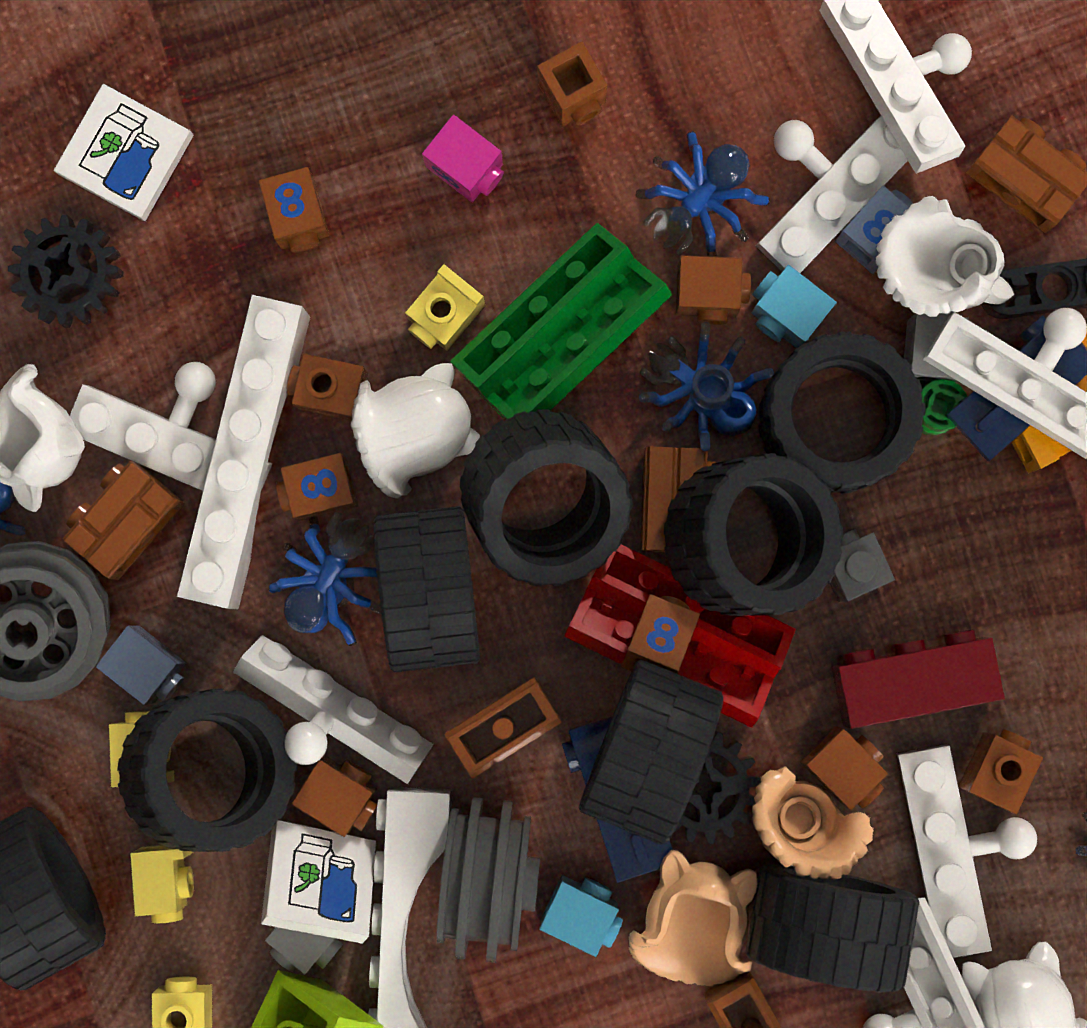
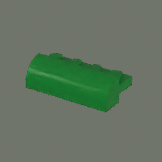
M596 223L450 362L501 418L507 420L513 417L514 414L524 411L528 413L535 412L537 409L552 410L673 294L664 281L634 258L624 243L599 223Z

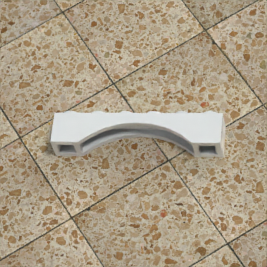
M256 295L251 297L177 597L227 609H239L251 561L256 515L268 458L287 397L289 375L293 365H299L310 321L309 314L302 306Z
M391 787L387 791V799H378L376 828L379 831H385L384 851H376L374 882L383 883L382 904L374 903L372 935H381L380 956H371L369 973L370 988H378V1009L369 1008L368 1014L382 1024L383 1028H427L413 998L407 974L405 941L409 913L418 887L430 866L445 850L448 824L452 810L453 789Z

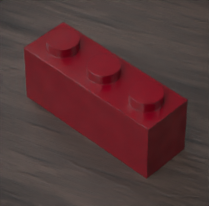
M975 629L945 634V644L928 648L925 647L924 639L893 644L895 654L875 657L874 649L843 654L844 664L831 666L843 726L853 729L1004 700L1005 696L993 638H976Z

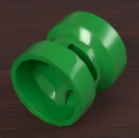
M940 379L930 382L922 388L923 391L921 392L923 403H925L922 433L935 436L956 427L946 415L967 397V393L959 384L952 380Z

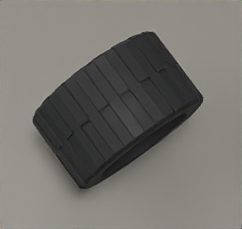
M838 332L834 335L824 334L815 337L810 343L806 345L804 343L783 361L764 389L765 394L760 401L758 412L760 414V424L758 427L760 437L763 438L765 444L764 449L767 454H776V456L787 455L797 459V462L803 465L807 464L816 471V475L821 480L825 481L831 490L830 494L852 493L869 487L896 472L898 467L909 459L914 452L913 448L916 442L920 440L923 431L922 421L925 416V403L922 400L921 392L923 390L920 381L916 379L909 362L903 359L896 352L895 348L888 343L884 344L876 340L873 336ZM838 367L858 373L874 386L884 404L886 414L884 435L871 453L856 461L840 463L820 458L804 445L794 427L792 406L795 395L801 384L808 377L823 369Z
M537 409L535 412L528 413L524 411L493 425V428L488 433L482 435L477 440L471 454H468L464 462L463 475L460 477L462 507L484 552L487 553L491 562L499 570L505 571L508 577L516 581L528 582L529 585L534 586L564 585L566 582L575 579L580 580L588 576V573L596 568L599 569L608 561V557L617 551L623 542V535L625 531H628L631 521L632 496L628 489L630 485L620 465L589 426L582 421L575 420L572 415L563 412L555 413L543 409ZM555 463H569L586 469V484L583 494L575 508L562 520L551 526L536 530L517 529L502 523V511L510 491L528 473L542 466Z
M760 454L716 462L712 466L700 468L678 488V493L674 499H671L668 507L667 521L664 522L663 535H665L666 543L664 550L675 581L680 583L683 592L690 599L696 600L700 603L701 607L709 611L720 612L721 615H781L785 612H795L804 608L810 601H815L823 593L822 590L825 586L830 584L842 554L841 539L843 538V525L840 523V511L837 502L833 500L830 494V488L824 480H821L816 475V471L807 464L803 465L797 462V459L787 455ZM745 488L755 492L764 500L773 514L778 531V549L775 561L768 574L757 585L747 580L736 568L729 554L726 541V523L730 508L736 497Z
M457 506L377 515L374 519L376 568L384 638L390 669L395 673L478 663L480 651L464 509Z
M644 660L637 661L624 687L597 754L580 801V812L660 845L667 843L686 808L711 745L723 705L724 697L722 692Z
M223 688L208 689L176 696L174 699L162 701L153 706L149 713L142 715L137 720L132 732L126 736L122 745L124 747L123 752L118 760L117 771H119L120 780L118 788L120 796L124 799L126 805L124 808L129 817L135 820L139 826L138 829L146 836L153 837L157 840V843L165 847L179 848L180 851H230L232 848L246 847L252 844L258 837L265 836L273 829L275 822L283 817L296 785L294 778L295 771H297V763L286 753L284 743L287 733L283 727L284 723L278 715L273 714L267 708L268 705L259 699L247 696V693L237 690L224 691ZM198 721H212L225 728L237 741L245 762V781L238 801L225 816L210 822L191 819L178 807L170 793L166 777L167 758L174 740L182 729Z
M25 807L0 821V978L7 985L12 986V988L22 991L31 988L103 947L106 939L102 912L78 859L64 837L56 829V826L41 811L32 807Z
M766 864L760 868L745 953L757 964L794 977L857 990L895 992L903 989L906 985L920 901L917 896L910 892L863 878L842 875L840 879L832 880L830 877L827 879L819 877L813 879L810 875L804 877L796 875L794 866L786 868L782 864Z

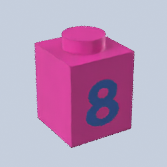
M454 114L422 153L425 167L472 203L480 193H483L485 196L489 195L504 174V171L500 169L503 165L502 151Z

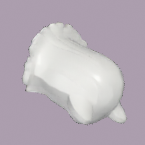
M934 196L924 197L920 202L913 203L909 209L904 211L903 215L892 217L891 222L885 225L881 233L883 239L877 244L876 248L879 252V255L876 256L877 275L879 279H886L883 286L885 292L893 294L895 301H900L904 307H910L913 313L919 315L925 313L929 317H936L939 313L959 312L979 306L983 302L1002 304L1014 295L1009 283L1000 277L1005 261L998 241L994 239L993 235L984 231L978 222L971 219L963 220L959 217H954L948 200H937Z
M452 363L434 365L426 370L422 376H409L397 379L376 392L371 390L368 380L360 383L358 396L354 399L351 422L354 438L357 439L356 447L361 453V461L367 469V474L373 479V483L389 497L398 499L403 495H407L412 490L408 484L411 478L435 472L446 466L455 457L470 454L476 446L475 443L480 438V435L470 428L471 413L466 401L457 390L451 388L455 376V369Z
M27 364L20 368L0 390V482L12 487L14 496L19 504L25 509L36 512L41 506L43 489L57 486L72 476L85 445L82 435L76 429L67 411L36 388L33 379L38 374L37 368L34 364Z
M1047 942L1036 943L1029 951L1026 959L1007 961L991 969L970 961L962 964V979L985 1028H1087V1021L1080 1017L1075 1019L1072 996L1060 976L1059 958L1055 950Z

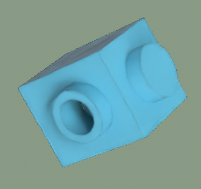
M788 264L779 276L770 271L752 295L759 302L751 313L758 318L756 326L768 337L777 342L784 338L795 348H798L808 340L837 302Z
M561 875L540 919L539 930L597 957L602 945L608 948L612 946L621 928L623 919L616 916L619 907L617 901L610 898L613 893L610 888L590 878L585 877L583 883L580 884Z

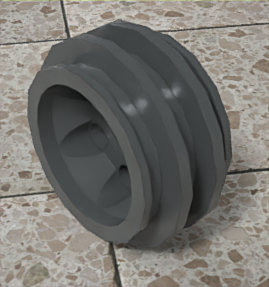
M40 541L10 543L0 547V585H6L12 591L11 600L7 602L0 601V696L19 702L54 698L78 686L98 663L111 626L108 594L95 571L70 550ZM33 582H40L51 587L52 592L47 596H39L33 590ZM63 609L73 610L77 623L71 626L62 624L58 618V613ZM16 620L22 626L31 622L36 627L38 634L34 635L30 630L21 634L15 628L14 621ZM50 644H56L63 649L64 653L49 659L45 655V648Z
M473 797L470 815L459 814V809L456 808L451 810L440 887L437 943H444L445 938L456 939V959L465 960L468 941L487 942L486 962L496 963L498 944L511 945V951H517L521 911L535 912L540 858L527 856L531 816H525L524 821L512 820L513 801H503L501 819L482 817L483 798Z

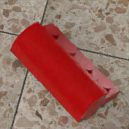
M621 544L617 551L608 557V561L599 569L596 568L564 637L622 665L650 594L659 598L661 596H671L680 599L689 606V610L699 613L700 616L677 674L721 691L724 699L720 713L753 728L761 715L773 680L782 668L796 629L768 615L729 616L721 615L718 611H709L701 607L700 603L696 600L690 599L683 592L680 583L675 581L671 568Z

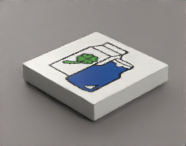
M102 84L54 171L61 177L135 217L146 221L194 135L187 128Z
M277 820L271 831L261 924L363 944L369 937L376 841L351 835L343 837L336 832Z

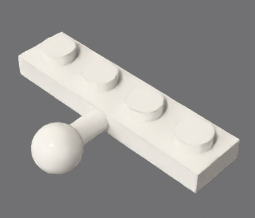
M823 0L819 10L914 172L917 174L959 157L965 148V144L925 80L924 75L937 70L949 75L963 71L970 63L972 57V49L968 40L956 33L945 34L936 40L931 51L912 58L878 0Z
M881 115L834 164L814 146L813 132L806 123L799 120H790L779 126L774 135V147L777 153L789 161L799 160L819 180L755 246L781 271L788 264L799 273L805 269L869 202L877 191L908 161Z
M1060 308L1053 311L1046 318L1043 327L1046 341L1035 360L956 312L949 315L923 360L1087 459V392L1053 372L1064 351L1075 348L1084 340L1087 333V324L1084 317L1078 311L1071 308Z
M190 362L178 370L175 376V387L179 396L169 419L92 386L82 385L70 418L82 435L83 440L197 489L204 490L216 439L190 429L188 426L198 402L208 399L215 390V375L207 365L201 362ZM270 462L267 463L262 488L272 466Z
M263 635L241 656L233 671L236 675L310 721L294 725L285 737L284 746L286 753L298 764L309 765L320 760L326 752V735L329 733L408 784L434 745L421 737L412 727L399 723L377 709L370 700L352 693L335 682L326 672L313 668L291 654L284 645L273 642Z
M944 744L897 753L927 903L950 953L955 958L992 951L973 857L1001 852L1011 859L1025 858L1034 851L1037 845L1036 831L1025 819L1013 817L1001 822L994 832L968 836L950 746Z
M925 897L918 898L920 902L906 985L904 987L914 1009L895 1018L887 1014L873 1015L867 1019L863 1028H985Z

